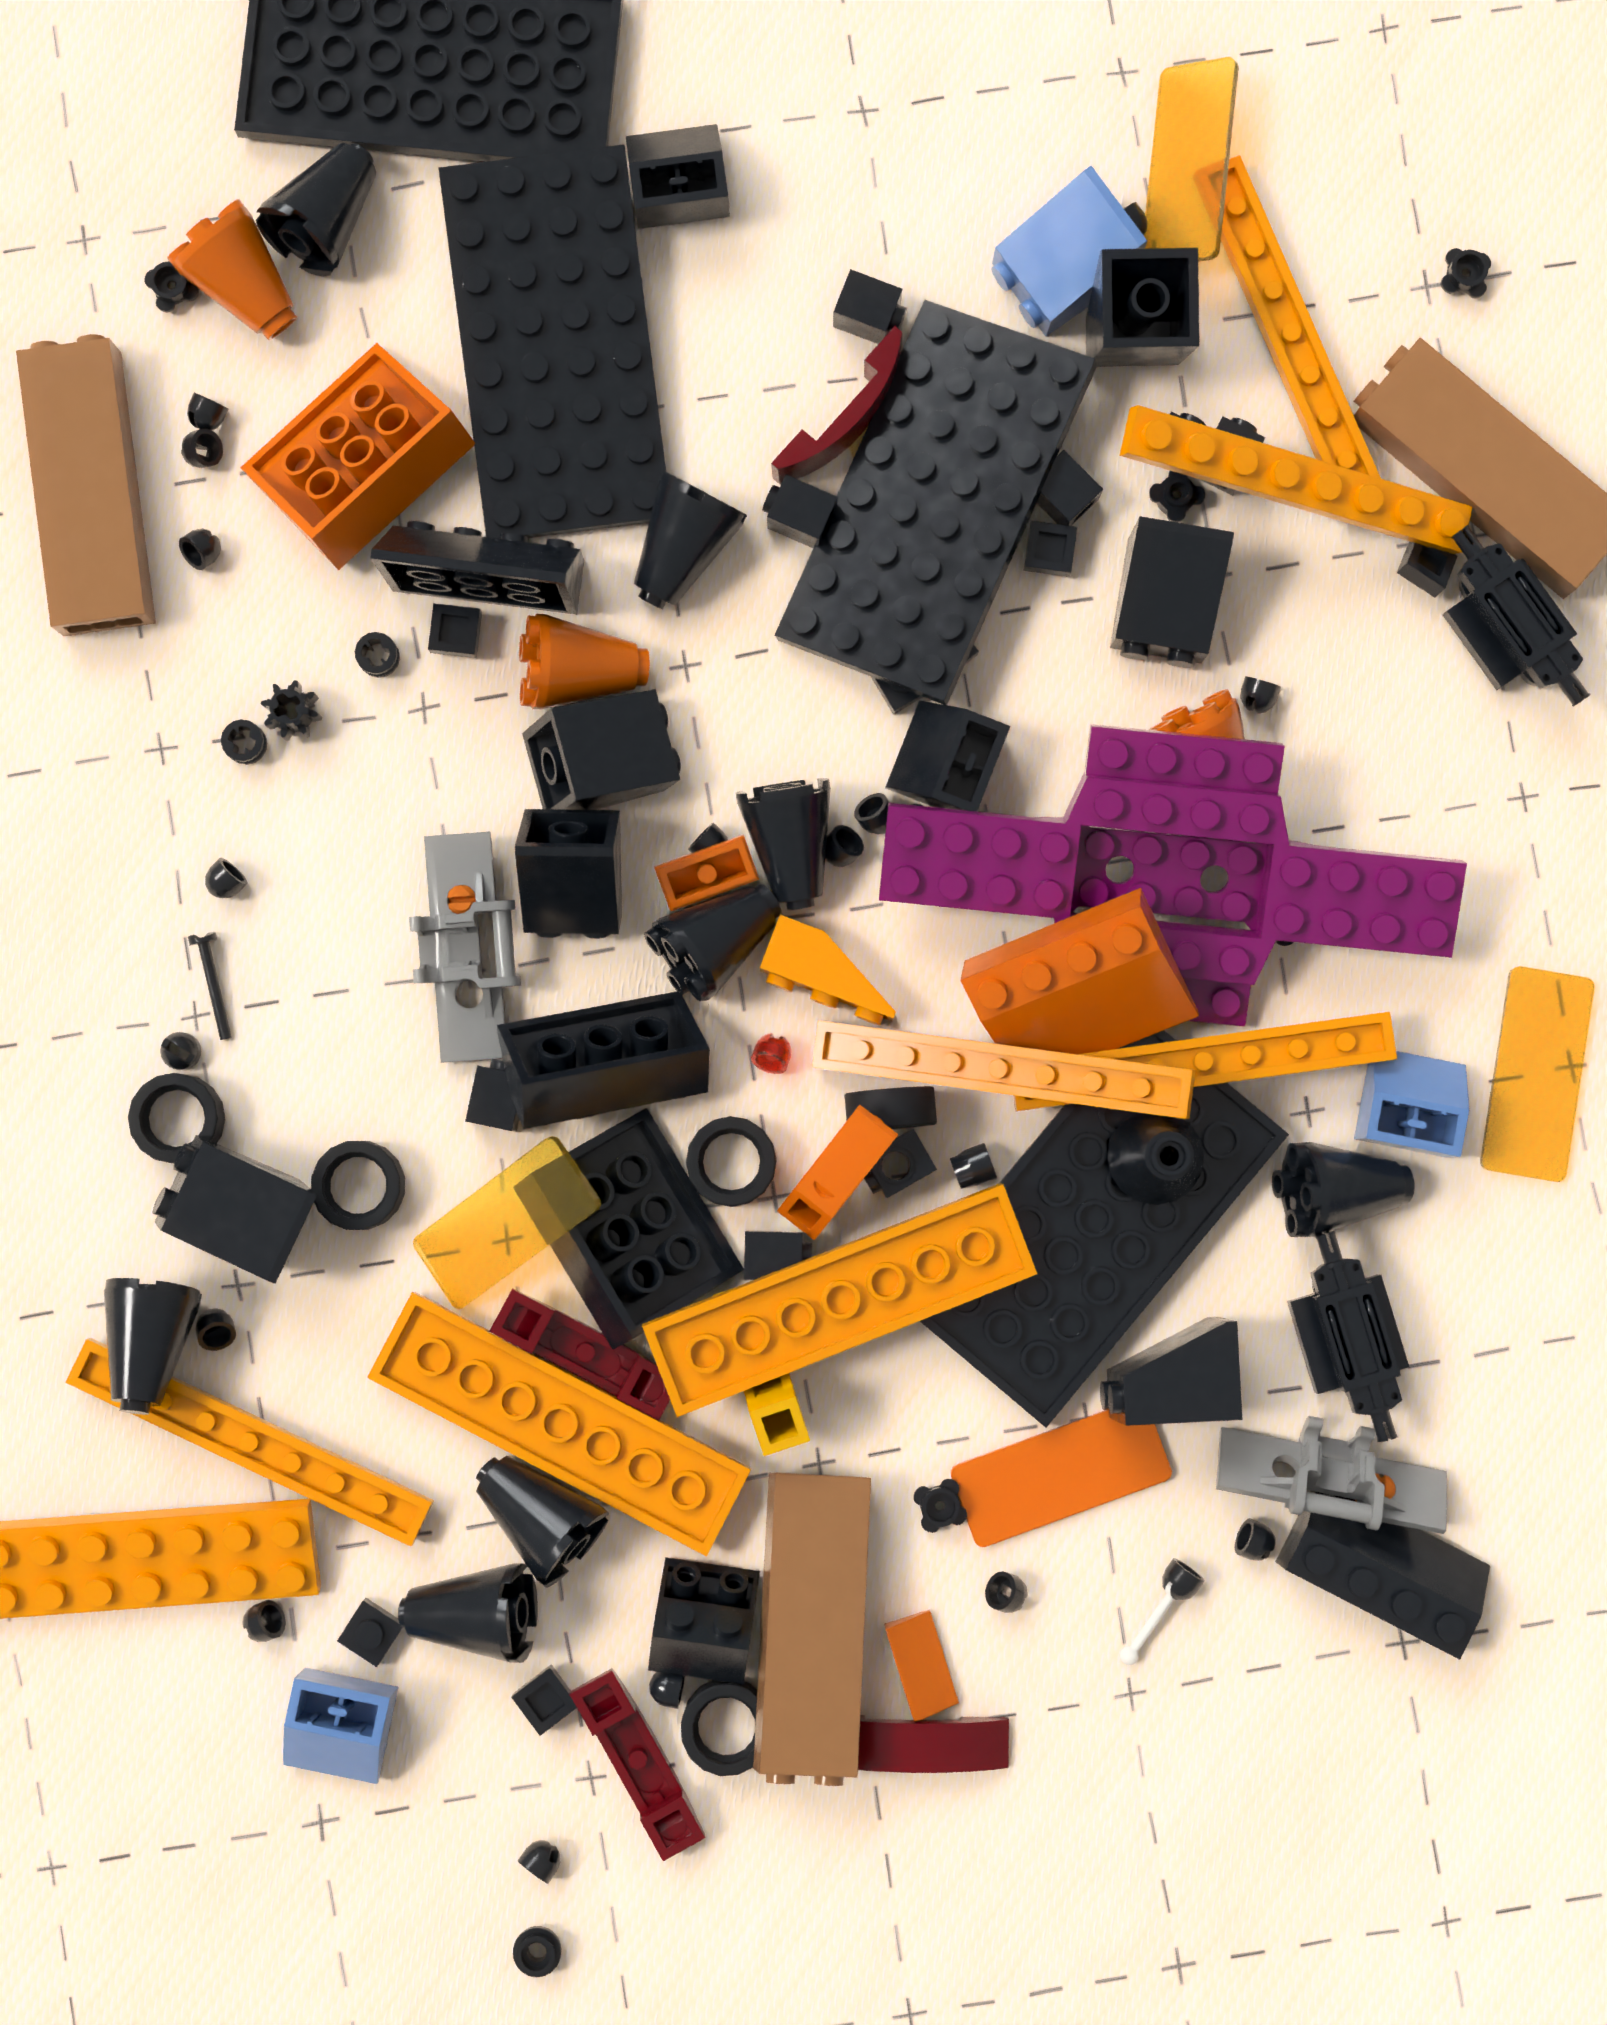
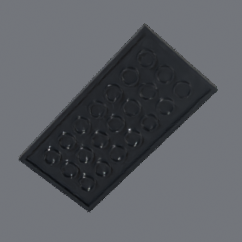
M249 0L234 131L238 138L336 147L340 143L350 145L355 143L366 150L484 162L607 147L623 0Z
M624 144L438 167L473 440L476 443L474 448L486 537L500 539L501 533H515L527 538L649 523L659 481L666 471Z
M924 300L901 351L890 388L876 413L871 418L837 494V506L834 512L831 513L823 530L819 546L814 545L774 636L777 640L940 704L947 705L1039 499L1056 456L1059 454L1097 368L1096 359Z
M1163 1030L1120 1048L1177 1040ZM1222 1083L1193 1088L1190 1119L1185 1120L1191 1124L1201 1140L1204 1153L1202 1172L1191 1191L1177 1201L1160 1205L1136 1202L1121 1191L1110 1173L1107 1159L1109 1139L1122 1122L1139 1112L1081 1104L1063 1105L999 1182L1004 1184L1037 1275L923 1319L920 1322L1047 1428L1288 1137L1289 1134L1230 1084ZM1170 1146L1164 1147L1160 1152L1161 1162L1168 1166H1171L1178 1157V1155L1170 1151Z

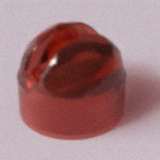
M768 1033L760 1037L755 1044L751 1061L764 1072L772 1074L784 1073L791 1059L792 1049L790 1043L785 1036L781 1035L777 1039L774 1038L773 1033Z

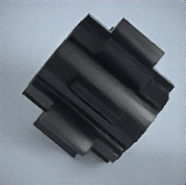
M297 680L288 685V689H282L277 684H273V692L275 694L271 700H263L260 703L265 709L270 711V714L267 715L268 718L264 722L265 726L269 729L281 728V737L286 741L295 736V732H301L307 738L310 737L308 727L311 722L322 720V716L312 709L315 707L314 703L317 702L319 697L314 692L302 693V685ZM290 702L296 705L295 710L298 715L294 719L286 716L288 712L285 706Z

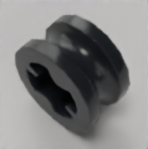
M371 632L362 636L356 644L354 651L355 659L360 668L369 676L376 678L387 677L398 667L400 661L399 649L386 634ZM374 644H381L384 651L390 653L387 661L383 658L381 659L383 664L380 666H374L370 658L365 657L368 649L374 651L372 647Z
M240 719L233 721L222 732L221 745L223 751L228 757L239 764L249 765L256 763L264 756L267 750L266 735L261 728L249 720ZM248 730L250 731L249 737L255 741V746L251 751L244 748L245 754H238L239 747L233 743V740L237 734L243 737V731Z

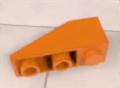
M859 1105L778 1208L777 1212L815 1240L899 1134L888 1127L879 1117Z

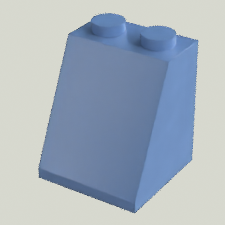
M1091 165L995 247L991 270L1000 287L1005 291L1011 289L1021 303L1019 304V310L1025 321L1032 328L1038 326L1047 337L1088 308L1099 255L1102 249H1145L1147 240Z

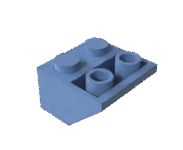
M1396 1051V1060L1368 1063L1354 1140L1445 1158L1461 1157L1469 1115L1466 1065Z
M305 1667L294 1678L284 1723L283 1765L378 1784L399 1687Z

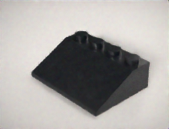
M409 521L407 522V527L393 525L371 549L370 559L393 592L577 615L584 558L581 549L574 548V543L567 540L547 539L545 545L529 543L526 536L515 533H501L500 539L482 537V532L473 528L455 527L453 533L435 531V526L429 523Z
M647 1107L537 1169L515 1186L612 1350L644 1332L642 1328L643 1323L687 1306L744 1270Z

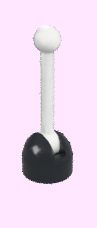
M1176 1558L1171 1560L1162 1576V1587L1166 1595L1131 1645L1121 1649L1120 1659L1124 1664L1133 1665L1138 1661L1139 1649L1173 1600L1190 1599L1198 1592L1205 1582L1201 1575Z

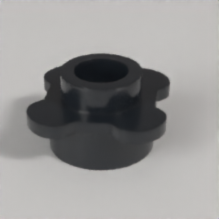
M1459 248L1451 249L1445 256V262L1448 266L1446 275L1441 279L1442 289L1448 294L1458 291L1468 293L1474 299L1480 298L1487 290L1484 279L1488 274V269L1491 267L1489 256L1471 249L1463 251ZM1462 270H1468L1470 272V276L1464 277L1462 275Z
M169 261L158 264L145 275L144 282L148 288L154 291L157 297L156 306L162 312H172L175 305L185 300L194 301L199 295V289L180 275ZM175 282L176 286L173 289H169L168 284Z
M1169 471L1168 477L1162 483H1156L1151 486L1149 498L1152 502L1157 503L1159 509L1166 514L1169 521L1181 522L1193 505L1203 503L1205 490L1201 486H1195L1187 475ZM1176 490L1180 491L1181 497L1175 498L1173 492Z
M947 1478L938 1486L931 1488L920 1486L915 1490L913 1499L916 1504L920 1505L923 1515L921 1526L925 1531L934 1533L938 1531L939 1527H945L950 1524L961 1525L966 1520L967 1512L964 1507L960 1506L957 1496L959 1485L955 1480ZM938 1501L944 1502V1509H936V1503Z

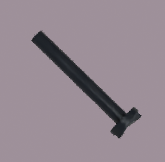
M209 932L201 938L193 934L188 936L189 946L198 945L220 1040L232 1038L209 943L217 940L216 932Z

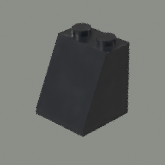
M1198 248L1102 249L1099 255L1086 315V356L1095 358L1097 367L1179 365L1199 347Z
M1139 516L1127 540L1110 648L1121 650V656L1135 660H1146L1148 655L1167 658V664L1182 668H1192L1195 663H1202L1210 650L1234 532Z
M656 689L554 707L522 733L542 809L597 810L663 792L681 780L679 775L681 770L680 758L676 749L671 747L667 732V711L665 706L659 703Z
M524 809L515 843L523 932L536 933L544 938H554L562 934H583L588 938L599 939L605 938L610 934H619L622 918L620 810Z
M195 1135L192 1144L185 1143L176 1157L173 1169L178 1171L171 1188L164 1187L155 1201L152 1214L157 1215L154 1221L155 1224L164 1233L276 1284L317 1194L296 1177Z
M1206 1317L1107 1369V1381H1101L1100 1383L1102 1409L1109 1410V1418L1125 1426L1243 1420L1237 1321L1221 1317Z

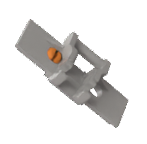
M490 831L424 836L430 916L409 917L410 932L418 934L419 969H413L414 984L435 983L441 1063L502 1058L497 1034V1025L505 1024L502 987L521 986V976H516L511 919V910H516L515 900L496 901ZM481 913H492L496 978H483L478 921V916ZM468 980L474 981L483 992L481 1002L473 1008L462 1006L456 996L459 985Z
M1314 1416L1306 1418L1300 1433L1299 1442L1225 1427L1220 1429L1216 1490L1285 1503V1508H1288L1291 1514L1301 1515L1303 1511L1365 1523L1366 1528L1378 1530L1381 1522L1440 1534L1446 1532L1447 1471L1375 1457L1374 1452H1369L1371 1442L1375 1437L1374 1428L1360 1426L1355 1436L1349 1442L1320 1436L1323 1418ZM1277 1462H1285L1292 1466L1296 1473L1293 1477H1277L1272 1465ZM1307 1490H1310V1491L1320 1492V1493L1327 1494V1495H1329V1496L1321 1495V1494H1316V1493H1310V1492H1306V1491H1307ZM1331 1496H1340V1497L1355 1499V1501L1346 1500V1499H1341V1498H1336V1497H1331Z

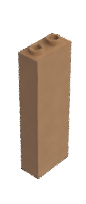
M98 334L83 335L77 338V342L58 344L54 341H38L32 343L30 349L16 350L50 627L62 636H71L156 624L121 351L110 338H105Z
M1421 337L1409 350L1401 345L1383 366L1389 371V374L1380 384L1372 379L1353 401L1359 406V409L1353 415L1358 427L1438 495L1473 506L1470 521L1494 542L1500 543L1505 551L1516 560L1523 558L1538 579L1562 599L1566 598L1582 584L1607 554V493Z
M769 1473L753 1763L755 1771L759 1774H766L767 1783L795 1784V1775L814 1776V1784L842 1786L844 1777L857 1778L871 1478Z

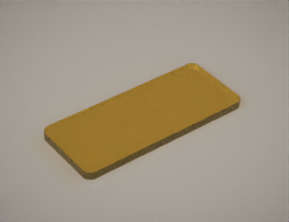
M1232 57L1167 67L1160 74L1145 212L1148 221L1147 231L1144 235L1147 240L1145 249L1198 248V262L1213 260L1220 252L1239 65Z
M1522 966L1514 967L1509 971L1480 1164L1483 1169L1551 1182H1560L1565 1179L1595 988L1594 982L1590 978Z
M551 1136L544 1139L417 1235L413 1240V1246L451 1305L456 1309H462L595 1213L600 1208L601 1203L599 1197L560 1139Z

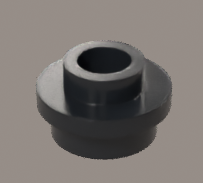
M533 1926L522 1931L513 1947V1959L516 1966L522 1973L531 1977H543L550 1974L557 1967L562 1953L561 1943L557 1935L549 1928L543 1926ZM533 1943H541L545 1946L547 1953L543 1957H534L529 1951V1946Z

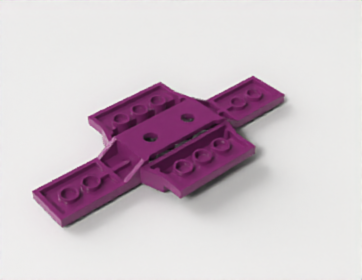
M1090 724L1084 773L1063 817H1026L888 803L879 901L1053 918L1054 923L1078 914L1073 911L1079 906L1095 907L1141 888L1152 912L1155 914L1245 922L1250 930L1157 921L1199 1012L1198 1017L1188 1021L1245 1026L1251 985H1255L1276 940L1452 958L1467 863L1456 859L1326 847L1289 840L1282 800L1278 794L1285 745L1282 743ZM1124 856L1133 863V873L1124 882H1114L1106 875V866L1114 857ZM1210 866H1220L1226 870L1228 875L1226 885L1216 892L1205 890L1200 882L1203 871Z

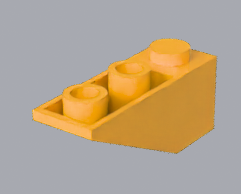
M783 915L779 916L760 965V972L768 974L766 983L792 992L794 985L812 991L811 1000L834 1009L837 1008L839 1002L856 1008L855 1017L879 1026L883 1018L889 1021L894 1019L896 1011L825 931Z

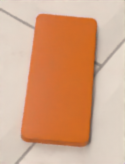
M1104 1410L955 1464L950 1474L951 1478L959 1485L958 1497L961 1506L966 1509V1519L975 1543L980 1547H987L1165 1482L1171 1477L1172 1470L1155 1424L1125 1426L1109 1418V1410Z

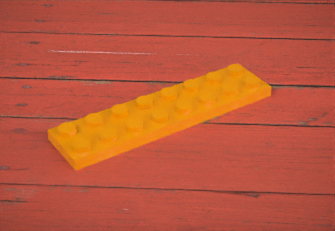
M999 1183L643 1323L642 1328L676 1416L679 1417L1037 1275V1271L1004 1184Z
M412 1292L367 1376L368 1379L706 1557L752 1469L416 1292Z
M311 1499L0 1521V1619L319 1595L321 1589Z

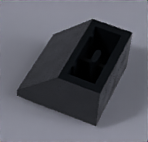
M717 124L626 136L638 229L730 217L727 182Z
M919 700L885 789L932 807L977 812L1010 726L965 708Z
M665 1557L651 1638L648 1671L744 1684L760 1571Z

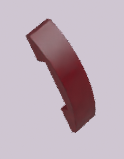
M894 326L864 359V377L869 383L824 433L815 440L801 429L771 463L772 477L779 485L782 484L786 474L799 479L825 466L850 447L866 430L871 418L885 398L896 373L902 349V331Z
M514 1288L511 1289L489 1332L531 1354L533 1352L615 1395L618 1400L658 1421L660 1420L670 1398L655 1361L624 1344L612 1350L602 1332Z
M613 1668L570 1691L569 1695L592 1736H597L638 1809L640 1821L662 1861L671 1858L706 1838L697 1815L661 1745Z
M860 1715L858 1770L900 1773H953L1009 1768L1008 1717H960V1720H920L914 1722V1720L865 1719V1715Z

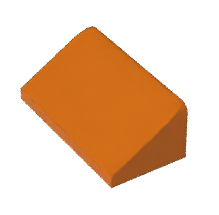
M744 835L654 866L670 912L759 880Z
M930 1609L885 1623V1630L914 1722L923 1720L958 1704V1698Z

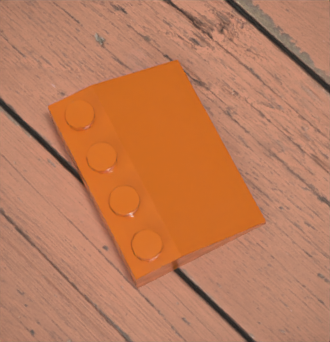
M376 343L240 468L300 532L340 570L476 443L452 410Z
M1141 888L965 960L960 979L980 1022L995 1044L1071 1054L1113 1050L1199 1016L1197 1007Z

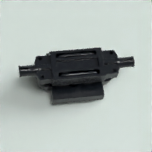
M1469 525L1454 534L1451 538L1468 559L1457 574L1460 578L1459 590L1464 599L1447 610L1443 617L1494 688L1498 690L1520 675L1527 684L1538 686L1539 689L1558 684L1573 707L1589 697L1591 694L1587 692L1574 674V671L1578 669L1583 661V657L1570 641V639L1577 635V632L1525 560L1522 558L1513 562L1500 543L1484 548L1469 528Z
M1327 1232L1315 1236L1324 1264L1310 1272L1314 1293L1287 1301L1312 1387L1316 1394L1340 1388L1348 1397L1353 1413L1371 1416L1377 1442H1385L1388 1439L1392 1440L1398 1436L1395 1432L1389 1409H1392L1402 1401L1396 1377L1401 1376L1400 1370L1408 1368L1409 1364L1382 1275L1376 1274L1365 1278L1360 1260L1342 1258L1335 1235L1336 1232Z

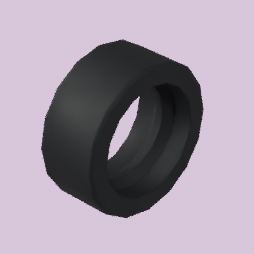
M179 1073L156 1076L143 1084L131 1100L128 1113L130 1135L139 1149L154 1160L175 1163L176 1157L182 1146L175 1147L164 1144L156 1138L150 1127L149 1116L151 1107L160 1096L167 1092L180 1090L196 1097L203 1107L205 1117L203 1129L198 1136L216 1144L222 1137L226 1120L223 1102L214 1088L198 1077Z
M933 1086L850 1092L844 1095L846 1121L856 1108L861 1105L870 1113L879 1117L891 1129L937 1124Z
M732 1116L712 1120L699 1129L689 1144L686 1158L689 1180L698 1193L714 1204L729 1207L751 1203L765 1193L774 1178L777 1162L773 1143L765 1131L748 1119ZM730 1133L743 1135L752 1141L758 1150L760 1159L758 1173L753 1181L745 1187L735 1190L723 1189L712 1183L705 1173L703 1164L705 1151L709 1144L719 1136Z
M345 1141L331 1147L317 1161L311 1176V1190L317 1194L314 1203L318 1212L330 1224L345 1230H369L386 1223L399 1210L405 1195V1175L399 1160L387 1148L370 1141ZM353 1157H364L374 1161L382 1169L386 1178V1192L382 1201L373 1210L366 1213H351L343 1210L335 1202L331 1193V1179L335 1169L342 1162Z
M711 1680L701 1685L687 1701L681 1720L682 1743L689 1758L703 1771L718 1776L739 1775L753 1768L755 1733L752 1741L744 1750L736 1754L722 1755L711 1751L703 1743L699 1735L698 1722L702 1711L709 1703L719 1698H733L741 1701L750 1709L756 1725L757 1689L744 1681V1684Z

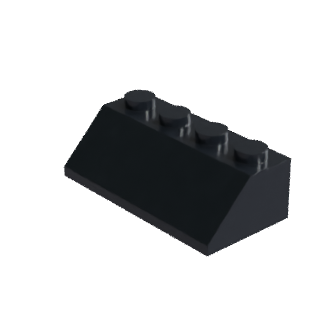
M677 991L497 1025V1034L510 1097L523 1129L708 1093L710 1048L684 997Z
M1310 1491V1493H1316V1494H1321V1495L1329 1496V1495L1324 1494V1493L1315 1492V1491ZM1331 1496V1497H1336V1498H1341V1499H1346V1500L1355 1501V1499H1350V1498H1345V1497H1340V1496ZM1306 1511L1298 1515L1275 1561L1286 1571L1459 1660L1481 1619L1490 1570L1489 1564L1423 1530L1381 1522L1378 1530L1367 1529L1365 1523Z

